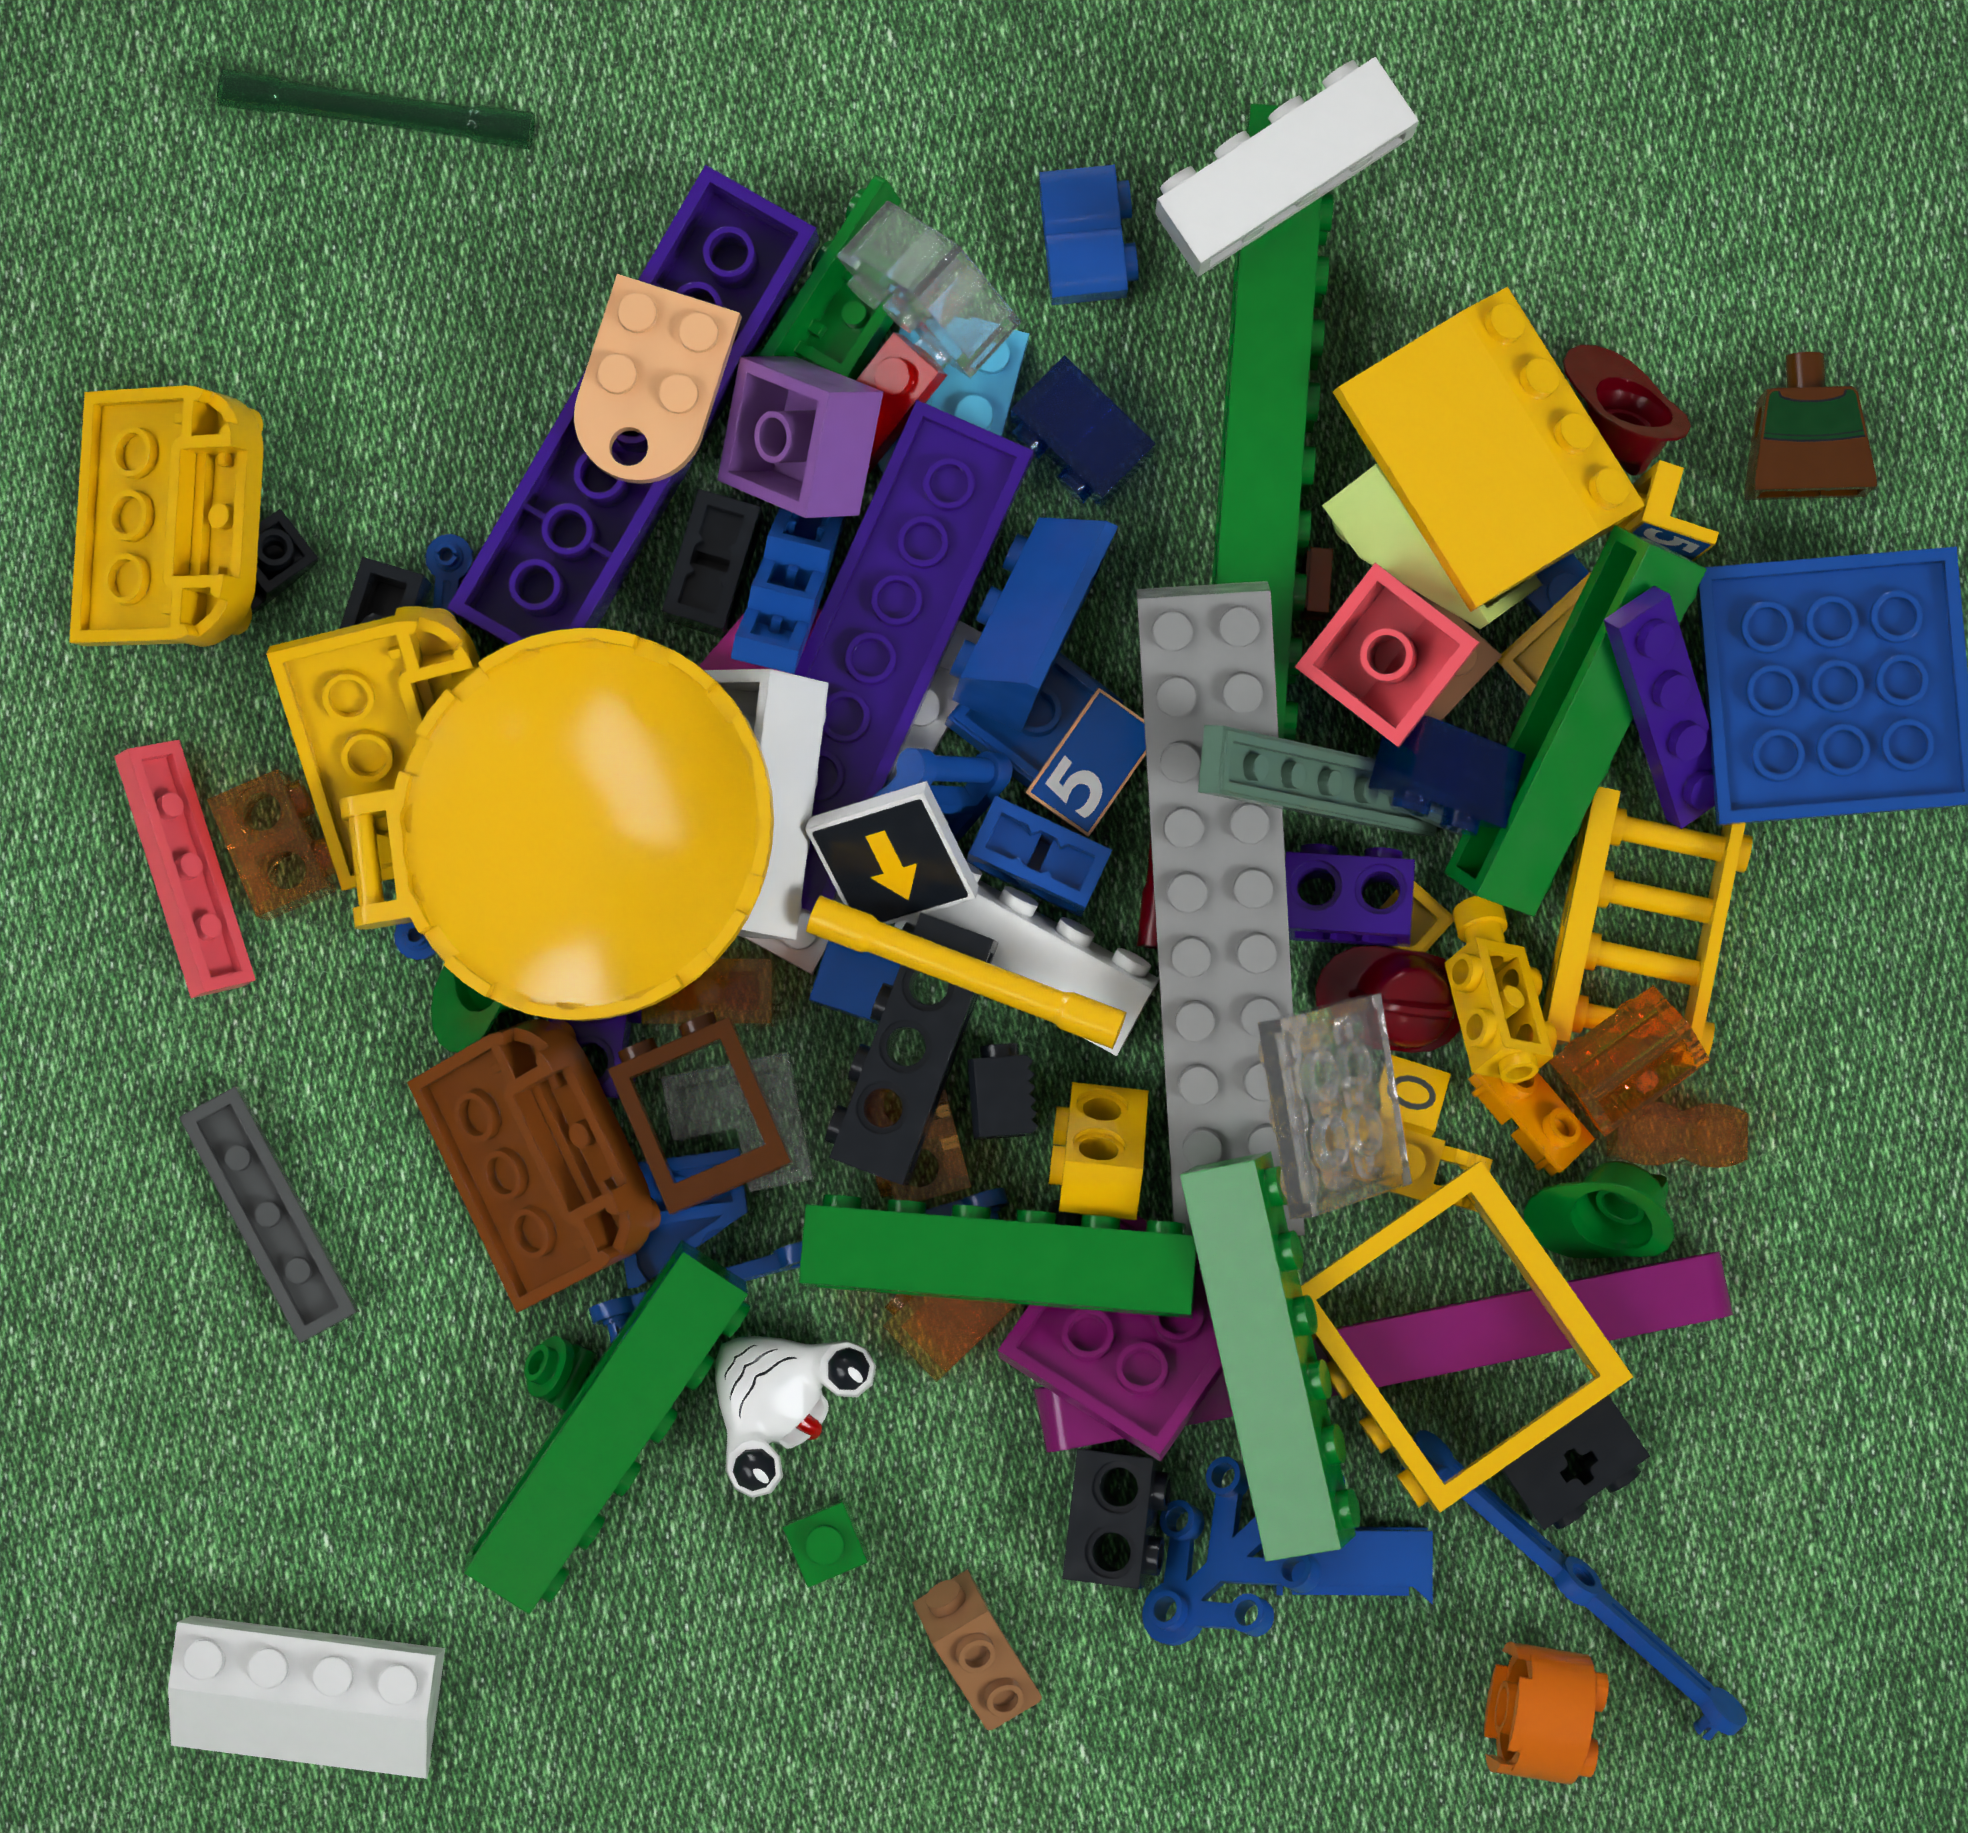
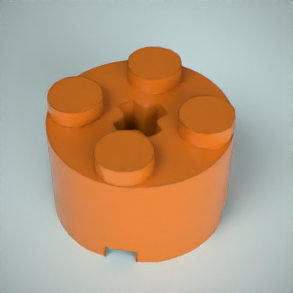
M1516 1642L1506 1643L1502 1651L1512 1657L1508 1666L1495 1665L1486 1704L1484 1737L1495 1738L1497 1744V1756L1485 1754L1489 1770L1494 1773L1568 1785L1574 1783L1578 1776L1592 1777L1598 1760V1741L1596 1738L1591 1737L1595 1712H1602L1607 1702L1609 1689L1608 1675L1595 1671L1593 1661L1588 1654Z

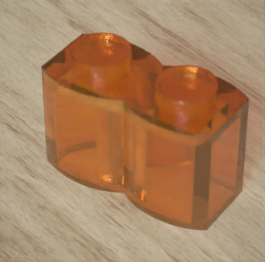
M1644 1101L1622 1105L1608 1111L1607 1157L1614 1161L1628 1162L1639 1167L1663 1165L1676 1161L1692 1168L1709 1169L1729 1167L1747 1160L1748 1113L1734 1106L1710 1103L1679 1109L1662 1102Z

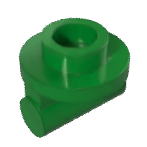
M558 1336L548 1338L542 1344L533 1348L525 1362L524 1374L529 1393L538 1399L546 1400L548 1403L566 1410L580 1390L597 1353L577 1343L572 1344Z

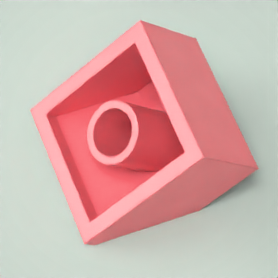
M1374 563L1295 668L1389 741L1400 747L1480 642L1381 566Z

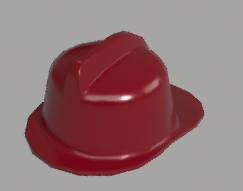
M1578 345L1568 350L1563 360L1565 375L1585 400V410L1623 470L1633 476L1641 475L1647 470L1651 461L1660 454L1667 441H1677L1687 436L1691 428L1688 416L1668 400L1649 377L1632 361L1615 351L1597 345Z
M1375 945L1354 946L1336 954L1322 969L1315 988L1316 1008L1325 1026L1340 1039L1359 1046L1408 1053L1428 1052L1449 1043L1461 1029L1444 964L1447 960L1426 952Z

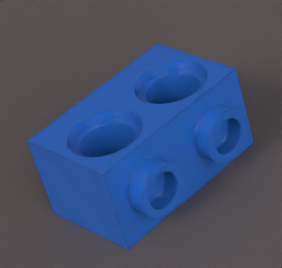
M995 795L966 861L984 873L1082 917L1112 849Z

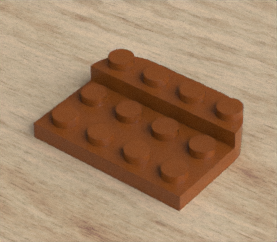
M531 1019L494 1032L407 1082L516 1313L534 1306L589 1276L634 1255L645 1244L649 1233L659 1226L661 1220L660 1209L655 1200L651 1198L645 1177L586 1054L577 1042L574 1029L565 1020L555 1019L553 1021Z

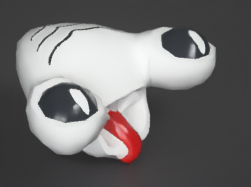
M761 1336L737 1337L721 1344L715 1360V1380L719 1405L727 1429L725 1471L735 1490L751 1498L772 1493L783 1478L781 1457L769 1444L773 1442L789 1449L806 1440H814L820 1436L822 1432L821 1424L826 1418L829 1407L828 1401L822 1394L821 1389L823 1385L836 1396L856 1398L873 1385L876 1365L866 1348L848 1340L821 1344H804L782 1338Z

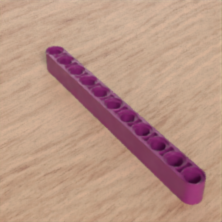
M1720 1251L1566 1281L1608 1341L1733 1315ZM1531 1288L1335 1327L1376 1387L1573 1348ZM1314 1340L1317 1360L1323 1359L1327 1364L1330 1360L1317 1341ZM1223 1372L1186 1426L1233 1417ZM1044 1386L1034 1389L1046 1453L1124 1439ZM1332 1386L1331 1397L1338 1396L1339 1394Z

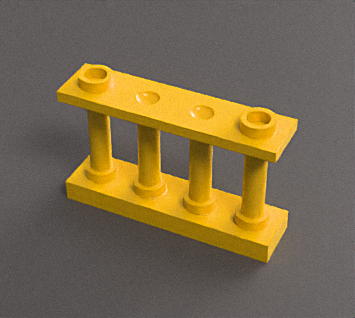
M1599 786L1582 819V825L1578 834L1542 1010L1544 1021L1550 1022L1555 1026L1557 1044L1560 1045L1570 1042L1572 1032L1581 1034L1583 1028L1676 1047L1678 1049L1674 1069L1682 1071L1694 1070L1697 1067L1698 1059L1707 1060L1711 1051L1715 1024L1706 1021L1735 874L1736 872L1745 873L1747 869L1753 837L1744 834L1746 823L1723 825L1720 836L1687 828L1680 829L1673 825L1627 816V809L1618 807L1621 791ZM1621 841L1715 860L1708 898L1614 878V871L1605 870L1609 846L1619 847ZM1612 903L1703 923L1696 960L1602 941V934L1592 932L1597 907L1606 909L1608 904ZM1597 965L1690 985L1683 1023L1589 1003V996L1579 994L1584 969L1594 971Z

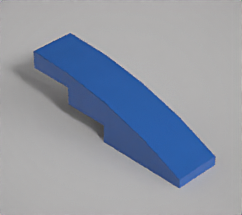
M781 507L779 508L767 536L762 562L751 585L747 609L735 634L731 659L792 674L795 673L828 580L847 516L804 518Z

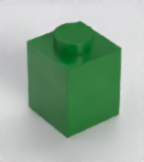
M846 1498L788 1521L783 1526L807 1588L866 1564L869 1561V1553Z

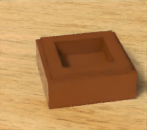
M1311 547L1302 559L1301 573L1307 574L1305 608L1304 612L1300 614L1301 619L1323 621L1329 613L1333 549Z

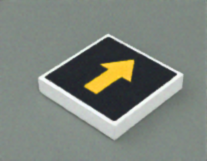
M927 781L812 816L807 822L805 830L843 904L871 914L880 922L889 925L919 916L920 913L926 914L976 899L979 886Z

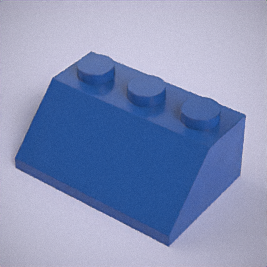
M1039 517L1029 538L1017 533L1002 565V568L1012 573L1003 591L991 586L975 620L986 626L977 644L965 639L950 670V675L959 678L952 698L953 701L1020 733L1022 732L1099 573L1118 528L1117 525L1102 520Z

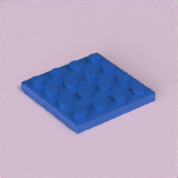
M1957 547L1705 567L1707 570L1697 589L1707 719L1711 729V767L1714 776L1716 826L1968 806V669Z

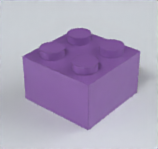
M795 356L740 357L717 481L804 518L859 516L883 391Z

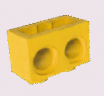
M1072 1082L1069 1107H1056L1052 1144L1054 1145L1052 1148L1049 1184L1061 1185L1059 1212L1137 1220L1144 1167L1149 1090Z

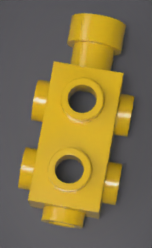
M1473 896L1458 903L1452 911L1458 938L1465 942L1466 945L1444 963L1471 1071L1475 1074L1501 1078L1508 1083L1523 1082L1534 1077L1538 1073L1539 1068L1554 1057L1553 1052L1557 1044L1556 1028L1552 1023L1544 1021L1538 999L1542 991V975L1537 968L1529 965L1525 947L1506 943L1504 932L1507 930L1508 923L1503 905L1479 896Z

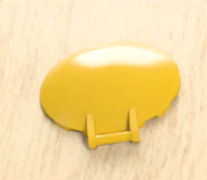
M573 628L550 631L514 642L486 656L478 662L479 667L469 673L451 691L446 689L428 710L415 731L418 737L408 756L404 771L398 772L394 789L349 796L339 800L341 819L349 823L359 905L352 909L355 929H375L413 922L417 931L425 936L432 949L445 962L443 965L463 983L481 995L509 1008L533 1016L556 1020L587 1021L630 1014L661 1002L699 978L722 956L748 920L760 895L773 845L774 809L768 768L759 742L748 720L735 701L713 677L677 651L635 634L603 628ZM381 817H387L397 900L384 901L374 820Z

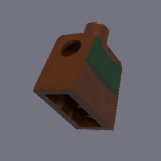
M1798 352L1787 355V388L1766 389L1757 400L1744 489L1745 500L1865 497L1877 487V477L1859 393L1856 387L1825 386L1824 353Z

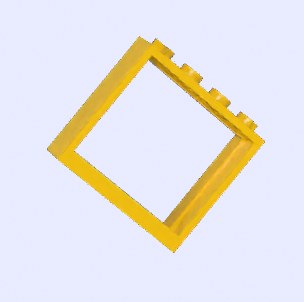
M1482 1161L1470 1166L1301 1284L1303 1296L1309 1295L1315 1306L1318 1327L1316 1334H1312V1339L1317 1341L1330 1360L1327 1363L1332 1386L1343 1400L1351 1394L1358 1400L1367 1413L1366 1417L1358 1421L1360 1426L1380 1454L1391 1448L1405 1470L1396 1475V1477L1418 1508L1428 1502L1434 1511L1442 1512L1633 1378L1628 1368ZM1467 1196L1594 1378L1443 1483L1316 1300Z

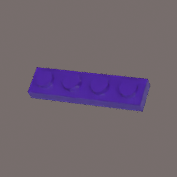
M1652 586L1603 619L1665 819L1682 829L1715 806L1714 776L1711 767V729L1671 596L1660 588Z

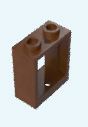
M714 1012L701 1015L678 1026L682 1037L665 1045L657 1047L654 1037L619 1051L618 1055L622 1063L608 1069L669 1214L673 1215L794 1163L734 1021L730 1017L717 1021ZM721 1041L765 1145L676 1182L633 1079Z

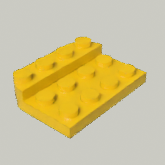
M188 385L84 392L69 643L82 646L190 644L206 647L215 645L230 635H240L248 629L252 620L251 604L256 587L263 471V420L257 410L247 407L236 398Z
M421 606L399 607L396 609L394 616L269 646L266 653L342 891L356 888L349 823L341 819L339 800L349 796L394 789L398 772L404 771L408 756L418 737L415 731L428 710L446 689L451 691L462 679L479 667L478 662L480 659L471 637L457 622L454 615L446 609H431ZM387 817L375 818L382 881L394 879Z

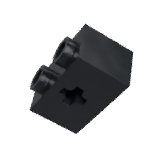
M1607 1395L1500 1470L1499 1473L1534 1523L1543 1530L1551 1525H1554L1556 1529H1562L1585 1514L1588 1510L1585 1502L1604 1488L1610 1493L1615 1492L1637 1478L1641 1473L1638 1465L1649 1458L1650 1455L1610 1396ZM1571 1449L1583 1455L1579 1459V1464L1583 1470L1576 1476L1564 1470L1568 1465L1564 1454Z

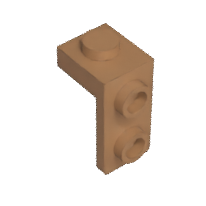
M968 1569L951 1580H945L936 1584L927 1594L912 1602L932 1645L987 1730H994L1041 1701L1042 1696L995 1621L978 1585Z

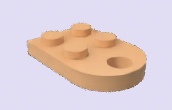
M617 274L577 395L574 410L575 430L579 442L585 453L599 469L618 480L644 484L666 479L687 465L697 452L702 441L742 318L739 312ZM636 431L647 439L648 451L641 462L631 466L616 462L612 455V446L615 439L624 432Z

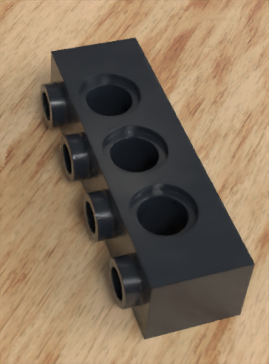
M920 913L916 925L906 922L902 929L990 964L999 944L994 939L924 913ZM903 965L900 966L894 985L883 983L879 990L870 1019L879 1022L871 1047L861 1043L854 1056L848 1080L857 1083L848 1108L842 1105L836 1107L826 1132L825 1141L834 1144L829 1158L897 1184L909 1185L979 994L948 983V991L940 1002L932 1005L923 1004L918 1000L914 991L915 980L921 972ZM916 1029L925 1040V1053L916 1064L903 1066L895 1060L892 1054V1042L895 1036L902 1030ZM884 1089H890L897 1093L903 1106L901 1117L895 1124L889 1127L877 1125L869 1113V1104L872 1097Z

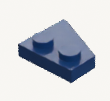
M737 1148L666 1159L676 1182H679L740 1156L741 1150ZM647 1161L638 1162L648 1184L651 1198L655 1200L660 1209L661 1220L659 1226L649 1233L641 1249L634 1255L624 1259L628 1289L640 1287L658 1275L681 1240L696 1249L747 1214L749 1210L745 1184L673 1215L669 1214Z

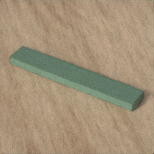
M1204 725L1198 793L1416 836L1435 837L1437 826L1398 810L1403 806L1407 788L1406 783L1412 767L1228 726Z

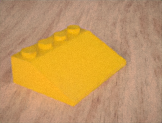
M1508 287L1464 309L1338 386L1333 391L1336 399L1470 612L1607 534L1613 529L1614 525L1618 526L1645 506L1635 487Z

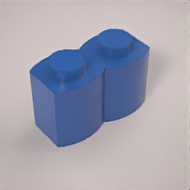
M1115 164L1039 172V192L1051 306L1127 298V282L1139 280L1135 242L1123 243L1121 219L1132 218L1129 180L1117 181Z

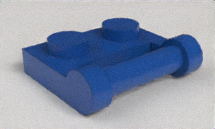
M906 748L897 759V775L873 797L927 781L958 843L992 804L995 795L999 796L1007 787L1012 777V764L1009 757L1002 752L985 751L979 753L976 757L934 755L931 750L926 748ZM933 781L967 783L964 787L931 785Z

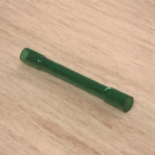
M225 68L221 70L218 81L217 102L221 107L271 114L286 112L462 137L471 139L476 143L531 150L534 138L535 112L486 105L470 107L287 81L274 75Z

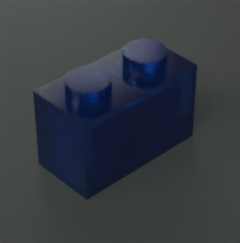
M1065 355L1011 409V421L1017 426L1011 432L1012 436L1020 445L1033 450L1035 459H1039L1043 454L1048 456L1062 470L1056 476L1058 481L1081 503H1084L1090 497L1101 508L1154 455L1156 443Z
M1423 716L1400 747H1397L1386 737L1382 736L1368 788L1393 797L1390 807L1397 811L1419 817H1428L1430 811L1442 816L1439 826L1457 833L1476 836L1479 826L1506 829L1526 754L1433 717Z

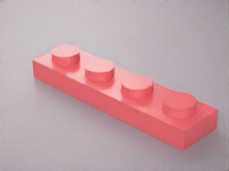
M180 740L129 748L117 754L114 758L191 999L243 987L256 981Z

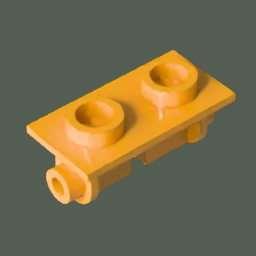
M1475 1073L1468 1078L1469 1082L1475 1087L1471 1094L1475 1098H1479L1501 1125L1512 1118L1519 1126L1510 1136L1534 1162V1167L1537 1171L1544 1168L1551 1177L1557 1172L1561 1173L1595 1140L1592 1134L1539 1073L1529 1080L1518 1083H1508L1501 1078Z

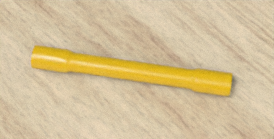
M821 895L813 907L807 924L806 932L857 952H869L1052 1022L1061 1030L1113 1049L1126 1017L1127 1012L1078 993L1063 992L880 922L871 914Z

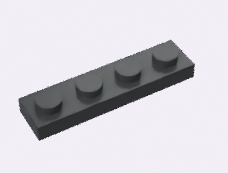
M235 1086L180 1116L179 1119L299 1343L313 1338L360 1312L240 1087Z

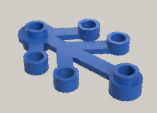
M1224 1456L1215 1459L1209 1465L1206 1472L1207 1486L1212 1492L1216 1493L1207 1562L1192 1577L1194 1541L1203 1531L1204 1516L1200 1509L1183 1500L1170 1502L1167 1511H1162L1161 1529L1170 1537L1164 1582L1155 1587L1147 1596L1143 1606L1142 1619L1147 1633L1154 1640L1164 1645L1176 1646L1194 1639L1202 1628L1236 1629L1251 1637H1259L1269 1631L1274 1621L1273 1608L1268 1601L1254 1594H1242L1232 1603L1206 1601L1225 1583L1285 1586L1297 1593H1306L1314 1589L1320 1580V1564L1311 1555L1265 1562V1557H1253L1262 1549L1256 1517L1238 1532L1242 1497L1248 1490L1249 1485L1244 1464L1231 1457ZM1234 1469L1235 1475L1232 1483L1223 1488V1475L1228 1470ZM1187 1512L1188 1522L1182 1530L1177 1531V1519L1181 1514ZM1304 1561L1305 1572L1303 1576L1293 1582L1292 1570L1294 1566ZM1175 1602L1176 1613L1172 1619L1166 1621V1613L1171 1604ZM1257 1605L1258 1615L1256 1620L1252 1624L1246 1625V1612L1252 1606Z

